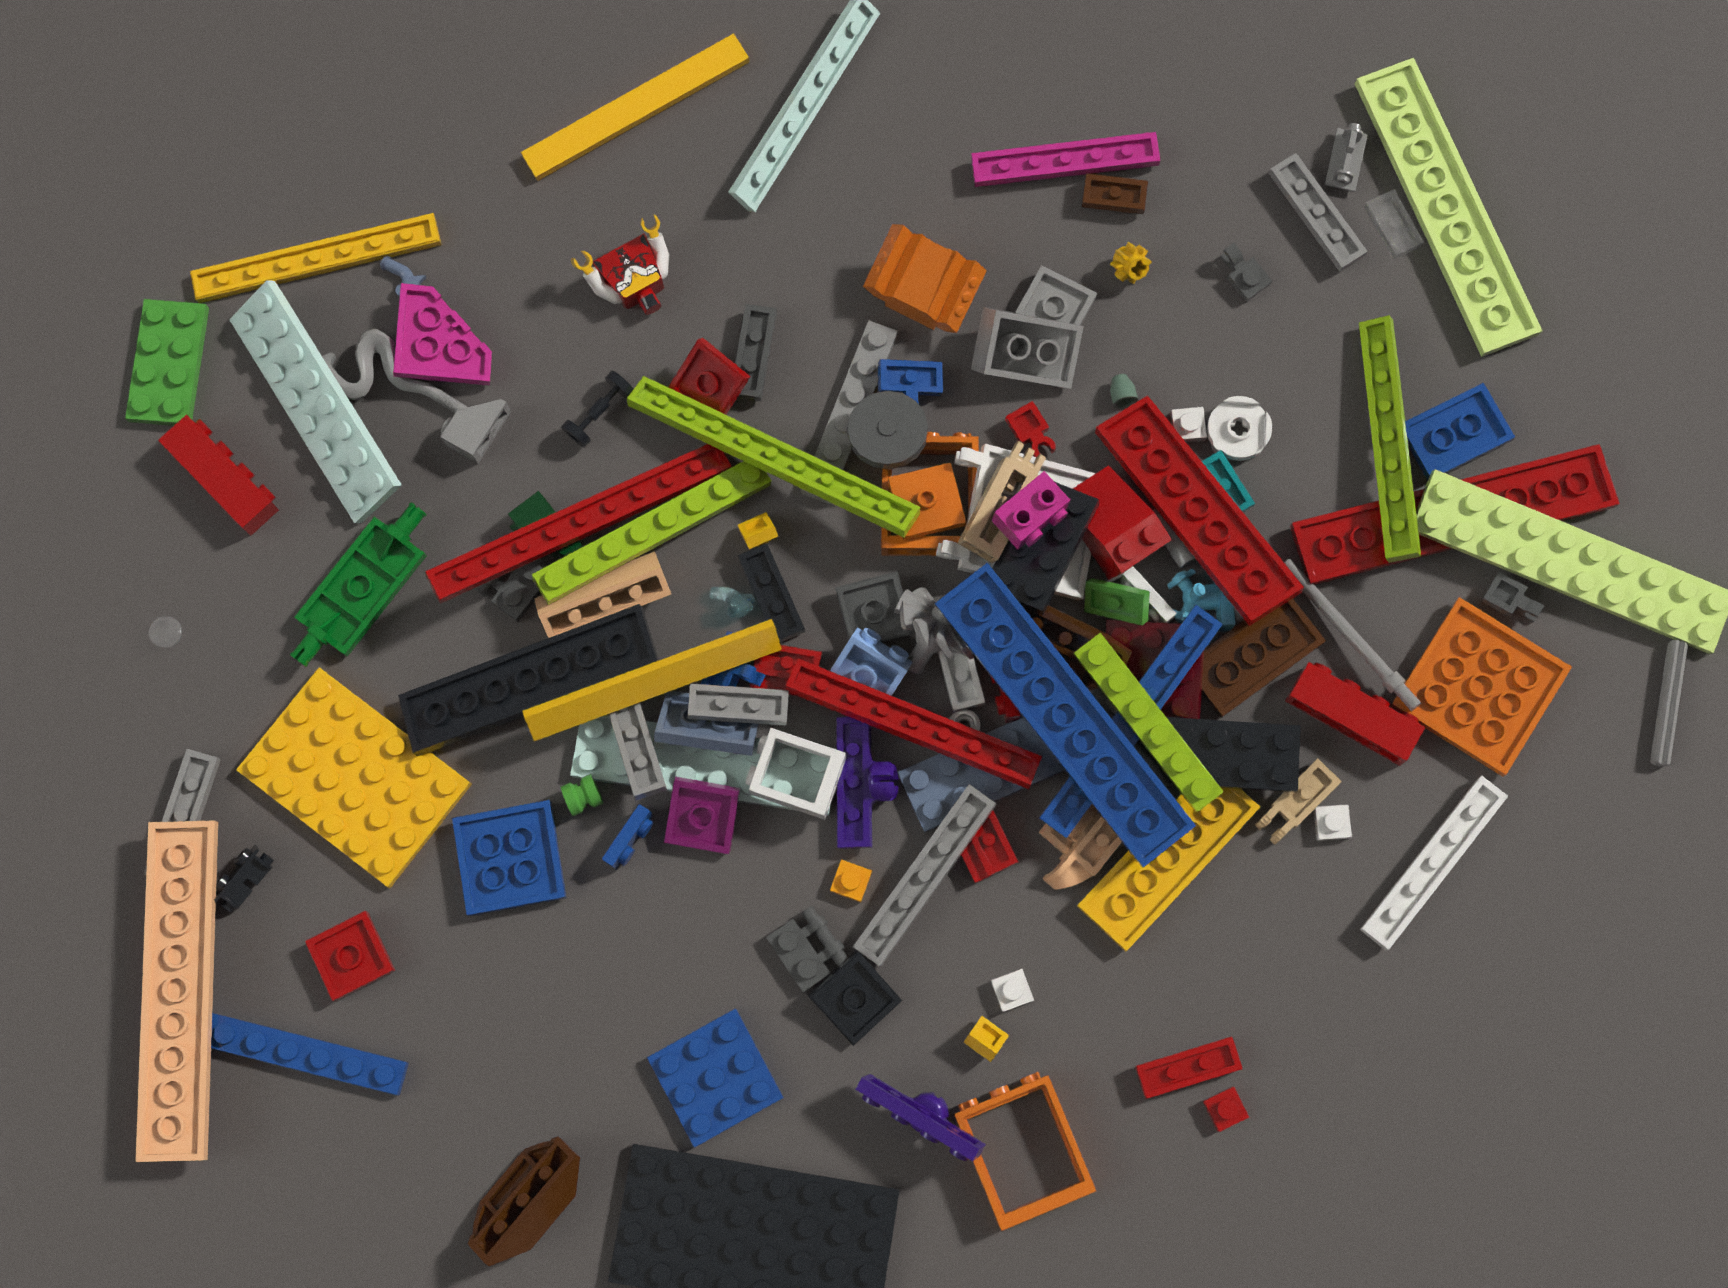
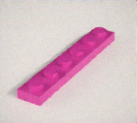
M1156 132L971 153L975 187L1159 166L1161 161Z

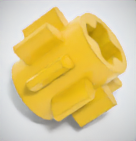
M1127 242L1126 246L1116 249L1113 261L1110 263L1116 269L1114 275L1122 282L1127 279L1132 284H1135L1136 280L1146 277L1149 265L1152 263L1151 260L1145 257L1148 250L1141 245L1135 247L1130 242Z

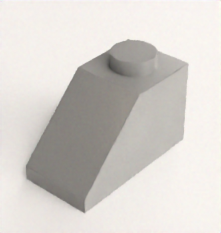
M502 399L457 410L453 417H449L444 422L440 437L447 447L479 464L510 415L511 410L507 402Z

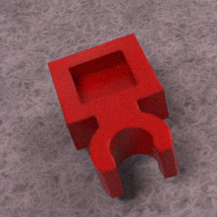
M1033 401L1005 416V421L1017 440L1023 444L1030 442L1032 445L1031 449L1035 450L1033 457L1041 454L1038 451V447L1042 445L1047 446L1051 453L1055 452V442L1050 437L1043 435V433L1049 430V426Z

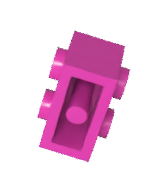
M1043 471L994 512L992 522L1017 550L1025 543L1030 547L1043 536L1041 531L1049 523L1052 526H1056L1068 515L1066 509L1070 499L1049 475Z

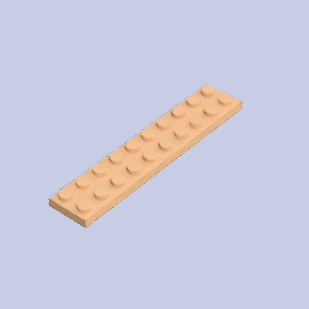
M217 821L148 822L136 1162L208 1160L216 911L214 899L216 897L218 847Z

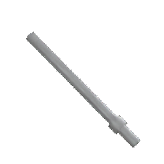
M1291 559L1285 561L1286 566L1303 585V593L1384 681L1382 685L1391 694L1395 693L1411 711L1415 710L1421 702L1404 684L1406 680L1397 671L1393 672L1317 587L1314 584H1310L1307 576Z

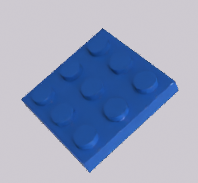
M550 800L452 818L467 916L567 898Z
M736 1008L647 1057L694 1148L784 1098Z

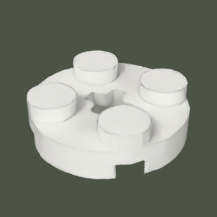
M1234 396L1229 397L1215 407L1207 422V437L1215 453L1222 450L1227 459L1244 461L1257 457L1262 452L1272 434V421L1269 414L1265 413L1263 408L1259 406L1260 403L1249 397ZM1236 421L1242 422V427L1247 428L1248 432H1243L1242 436H1238L1231 430V427L1235 426Z

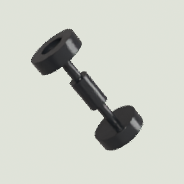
M613 370L605 377V380L612 389L604 398L600 397L586 412L588 416L583 422L577 426L567 419L561 426L562 430L583 448L591 441L589 436L583 431L592 420L596 422L610 406L608 402L617 392L627 399L634 389L622 376Z

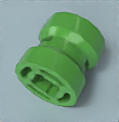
M592 774L582 777L581 785L567 783L560 786L572 816L581 814L588 803L594 808L604 804L597 784L592 779Z

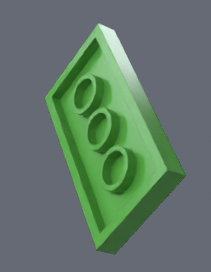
M144 299L125 416L128 422L174 426L186 414L193 419L209 307L206 304Z

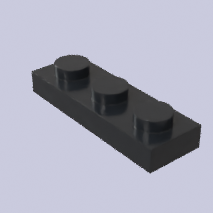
M763 544L737 555L765 621L772 619L780 643L806 632L768 544Z

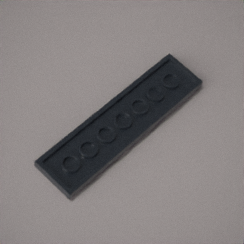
M637 604L398 695L412 752L416 756H420L522 718L524 717L523 710L659 661L642 606Z

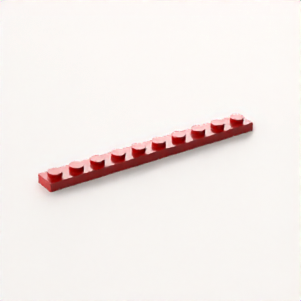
M706 444L425 571L426 578L441 604L680 495L730 469L732 466L723 451Z

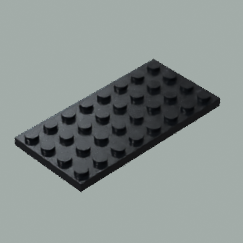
M633 1144L608 1282L640 1288H884L900 1189Z

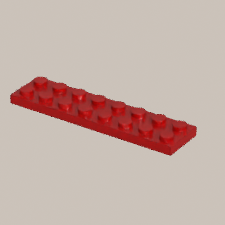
M1148 395L1096 426L1095 433L1249 626L1302 593L1303 585Z

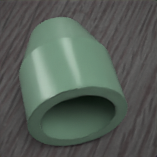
M1118 374L1112 378L1110 394L1115 408L1125 409L1138 401L1135 385L1126 374Z

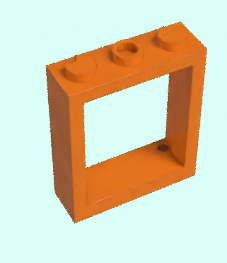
M928 432L926 445L920 454L956 455V452L961 451L962 447L979 451V436H972L970 433L963 434L962 432L954 433L952 436H940L939 433ZM968 467V513L977 472L976 467ZM882 469V489L891 493L888 477L892 476V469ZM882 528L881 556H936L938 543H942L943 540L958 543L961 536H920L903 540V537L891 535V531Z
M1039 1072L1021 1078L1022 1086L1009 1090L1008 1085H1004L990 1091L991 1099L978 1103L976 1097L958 1105L960 1111L954 1114L958 1127L973 1136L967 1119L1041 1089L1079 1182L1004 1212L982 1155L975 1159L973 1164L1001 1231L1096 1192L1049 1075L1040 1077Z

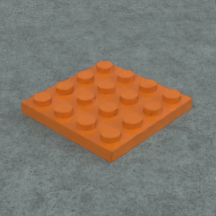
M1459 597L1454 602L1404 683L1419 699L1421 704L1411 711L1396 695L1390 706L1400 713L1405 711L1419 719L1418 723L1427 730L1504 777L1507 775L1572 666Z

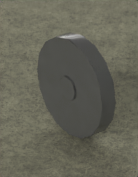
M883 391L873 393L858 402L850 414L847 431L850 446L860 460L872 467L889 470L903 467L919 456L926 445L928 424L925 412L914 399L903 393Z

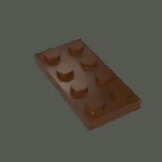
M1291 599L1251 626L1243 620L1204 649L1201 693L1220 718H1223L1324 644L1326 640L1295 600Z

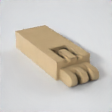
M1020 441L1015 443L1009 456H1006L999 462L958 541L959 545L990 563H994L999 559L1008 542L1006 536L992 522L994 512L1008 501L1006 496H1001L1003 490L1010 493L1013 492L1016 482L1022 484L1019 491L1022 490L1038 476L1046 459L1045 456L1039 454L1034 463H1031L1030 460L1035 450L1030 447L1025 451L1023 457L1019 456L1024 446Z

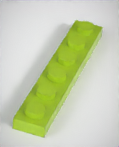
M1101 633L1073 653L1195 812L1200 811L1224 792Z

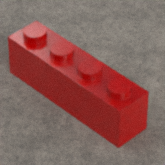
M186 414L158 441L224 510L252 536L279 511L272 503L276 497L264 484L257 487L251 481L255 475L242 462L237 466L230 459L234 453L221 440L215 444L209 438L213 432L201 419L194 422Z
M1308 662L1299 674L1285 702L1399 766L1405 763L1425 729L1424 726L1418 723L1419 719L1408 712L1401 711L1399 713L1389 707L1390 703L1380 696L1372 695L1370 697L1360 691L1361 687L1357 683L1349 679H1343L1342 681L1331 675V669L1317 662L1313 665Z

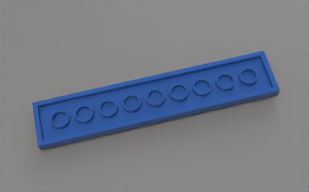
M988 563L935 603L938 610L1141 867H1145L1196 826Z

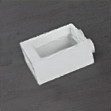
M770 728L768 736L763 734L759 741L756 753L761 754L757 767L752 765L746 778L745 784L750 785V795L825 820L846 761V753ZM776 742L830 759L815 803L761 786Z

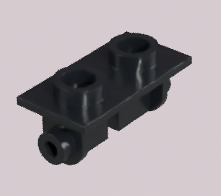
M256 844L251 850L245 848L235 859L234 864L237 867L229 876L224 873L216 881L215 903L221 897L224 899L221 906L226 910L232 912L234 908L239 909L253 891L244 884V881L248 878L258 885L273 868L271 864L274 862V859L266 853L259 857L257 855L259 848Z

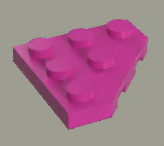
M401 283L393 377L490 386L492 351L488 346L474 335L468 324L455 310H452L444 302L433 286Z

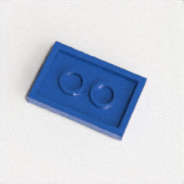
M1484 383L1405 421L1408 447L1427 480H1429L1431 472L1435 469L1448 473L1511 442L1515 438Z

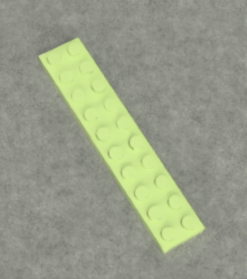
M1411 58L1357 78L1355 86L1481 357L1540 335L1542 332L1541 326L1415 59Z
M1436 469L1431 472L1416 510L1419 535L1674 640L1684 641L1688 646L1708 654L1714 653L1728 617V589Z

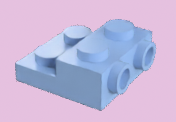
M857 627L830 671L892 696L911 666L912 661L907 659L909 655L903 648L896 645L890 648L880 642L881 637L870 628L861 630Z

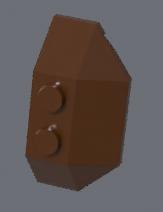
M1048 606L1044 615L1024 608L1089 691L1099 687L1073 655L1075 651L1101 633L1125 665L1132 654L1131 650L1107 633L1053 607Z
M559 1136L551 1138V1141L541 1142L525 1148L480 1201L473 1224V1233L470 1235L467 1244L486 1265L497 1264L530 1251L575 1198L580 1156Z

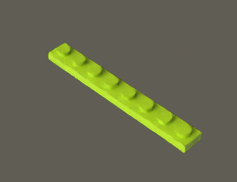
M1387 315L1359 322L1385 558L1390 563L1421 557L1394 323L1391 316Z
M743 461L533 573L532 579L547 604L550 605L769 487L772 480L767 472Z

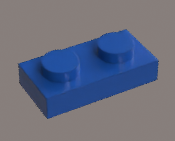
M639 804L602 857V860L616 870L620 864L625 866L634 854L633 844L638 837L643 839L653 825L650 819L653 817V814Z

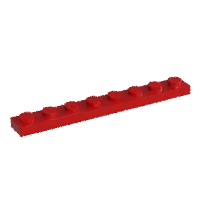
M799 658L785 685V690H789L791 694L1027 789L1032 784L1042 758L1038 754Z

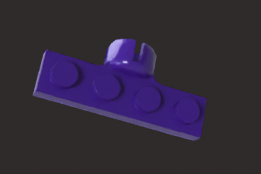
M837 717V750L846 753V761L837 784V848H872L873 804L877 801H892L896 798L898 786H894V782L881 781L898 780V772L896 766L889 761L875 762L872 760L871 725L851 717Z
M871 1074L862 1077L855 1089L863 1094L862 1099L874 1107L879 1108L883 1106L890 1110L893 1119L904 1125L910 1124L915 1131L933 1143H938L939 1141L950 1147L949 1152L960 1160L967 1161L970 1159L974 1161L981 1155L986 1146L985 1143L948 1121L949 1112L945 1100L942 1097L937 1098L933 1092H923L911 1098Z

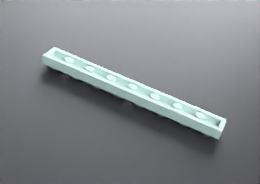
M850 0L728 191L747 211L756 212L880 15V12L868 0Z

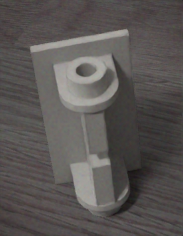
M1350 123L1348 128H1337L1325 186L1352 192L1356 191L1368 134H1363L1361 125Z

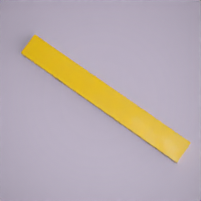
M733 33L521 152V155L536 180L539 181L750 62L749 56Z
M430 213L192 270L190 275L195 299L198 303H203L257 290L266 280L275 281L278 285L382 260L386 256L395 257L442 244L435 215Z
M772 619L531 707L522 712L533 740L537 741L780 651L782 648Z

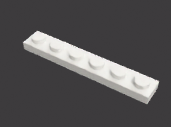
M1482 775L1478 777L1359 930L1384 950H1389L1507 799L1508 795Z

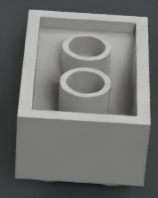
M983 307L971 370L986 375L1071 389L1084 326Z

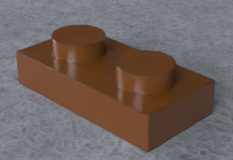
M1086 173L1082 207L1143 215L1148 181Z

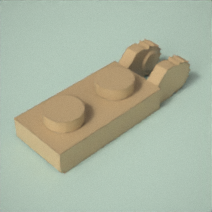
M1316 759L1298 777V792H1283L1271 804L1272 808L1255 826L1259 830L1265 828L1271 822V819L1279 813L1287 822L1281 828H1278L1270 838L1274 845L1277 844L1292 828L1295 829L1342 781L1319 759Z

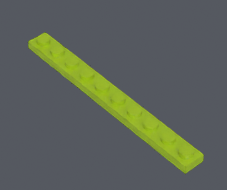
M645 376L642 377L627 397L629 407L905 538L920 515V506Z

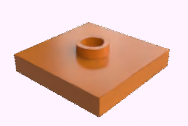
M951 463L888 477L892 494L920 506V515L903 540L966 526V519Z

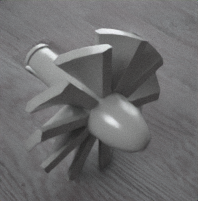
M923 587L912 592L908 589L905 590L894 610L895 613L900 614L902 629L904 631L914 629L916 632L917 644L907 658L912 661L909 670L917 674L923 673L933 653L941 650L949 659H954V655L947 644L968 659H973L974 655L968 649L965 642L935 606V603L945 595L931 596L928 590Z

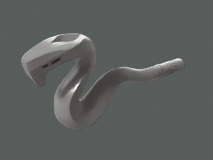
M378 329L365 331L356 344L355 357L360 373V380L357 383L345 381L333 368V363L336 359L334 353L331 352L322 356L349 400H358L369 392L374 379L373 355L374 353H379L387 378L395 387L403 391L420 393L430 397L454 413L457 410L468 408L431 383L417 379L393 377L396 342Z

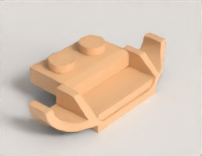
M1092 804L1067 838L1047 824L1038 832L1063 853L1059 857L1061 862L1053 871L1046 874L1043 880L1054 890L1082 883L1088 878L1095 876L1122 843Z

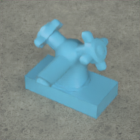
M1194 569L1178 572L1172 578V581L1167 584L1169 590L1179 586L1183 592L1182 599L1184 605L1181 611L1173 609L1176 612L1175 620L1181 624L1194 605H1198L1203 610L1216 611L1217 620L1223 624L1218 632L1230 631L1235 626L1234 606L1215 582L1210 585H1202L1200 583L1193 585L1189 577L1196 573Z

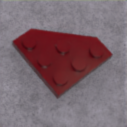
M1106 620V633L1132 651L1126 666L1139 682L1180 624L1146 622L1144 625H1138L1121 620ZM1204 651L1161 708L1165 717L1200 719Z

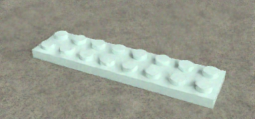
M266 280L229 320L354 523H363L402 485L277 283Z
M604 715L580 724L570 776L581 779L586 775L592 774V779L595 781L631 786L610 716ZM646 721L668 792H672L675 777H682L741 788L739 802L795 810L750 795V785L745 784L750 767L752 765L757 767L761 754L756 753L761 738H756L752 756L654 742L657 723ZM776 742L761 786L815 803L830 759Z

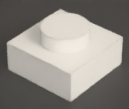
M1203 407L1171 410V424L1185 442L1206 440L1207 433Z
M1348 805L1321 806L1313 810L1317 841L1352 838Z
M1023 969L991 980L1002 1013L1034 1001Z

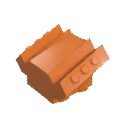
M892 224L863 287L873 296L885 301L886 307L932 330L937 327L945 332L957 333L987 270L976 260H966L958 251L947 249L926 238L923 234L912 233L904 225Z

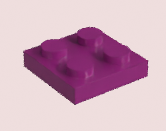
M675 777L664 843L729 854L741 788Z

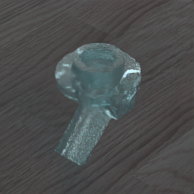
M712 587L710 590L711 599L727 601V615L729 617L737 616V618H741L753 609L752 604L755 601V597L752 594L739 593L735 589Z

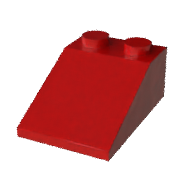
M1109 465L1073 488L1099 499V506L1082 539L1108 580L1122 574L1172 540L1155 512Z

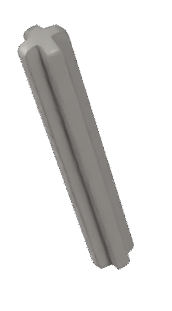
M1671 640L1667 645L1650 759L1651 764L1660 767L1669 766L1671 763L1688 644L1680 640Z

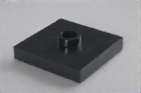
M858 950L808 995L853 1046L903 1001Z

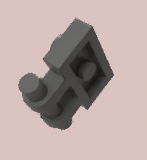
M539 558L515 569L505 583L496 578L474 588V590L482 596L491 587L498 591L491 600L492 604L519 622L535 601L534 598H537L541 593L532 579V574L549 564Z
M813 905L802 912L809 923L805 927L800 929L795 920L792 919L766 937L803 993L831 974L824 965L827 960L832 958L839 967L848 959L843 951L844 945L840 939L836 941L826 926L828 924L827 920L823 915L819 916ZM814 933L825 947L818 954L807 939Z

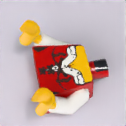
M653 214L656 223L652 228L645 227L643 218L640 220L643 230L649 233L648 237L643 233L594 261L588 252L581 251L586 258V262L582 266L578 265L575 258H571L572 266L583 270L584 279L597 296L613 304L621 303L626 309L639 304L646 315L655 313L661 308V303L655 294L664 289L663 280L668 275L669 252L662 233L658 232L660 220L655 214Z

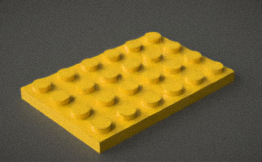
M320 667L236 769L388 888L393 886L472 785V783L431 752L420 756L413 754L408 734Z

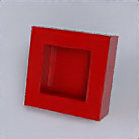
M1234 1086L1202 1101L1217 1132H1221L1249 1118Z

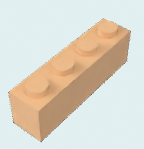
M654 551L631 560L550 605L547 604L543 596L534 598L538 616L548 638L637 604L641 606L671 595V591Z

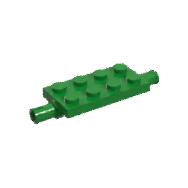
M412 502L408 504L409 506L394 525L392 523L387 525L374 516L295 615L294 618L307 627L306 631L308 633L289 655L305 667L308 666L309 662L324 644L326 646L330 644L348 657L427 557L422 550L410 542L411 538L409 536L422 519L427 516L419 507L417 508Z

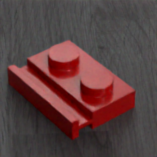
M781 645L782 650L754 660L753 666L757 668L756 671L766 676L760 687L750 683V688L785 690V685L797 659L799 658L820 667L822 652Z
M993 810L961 854L975 883L1019 863Z

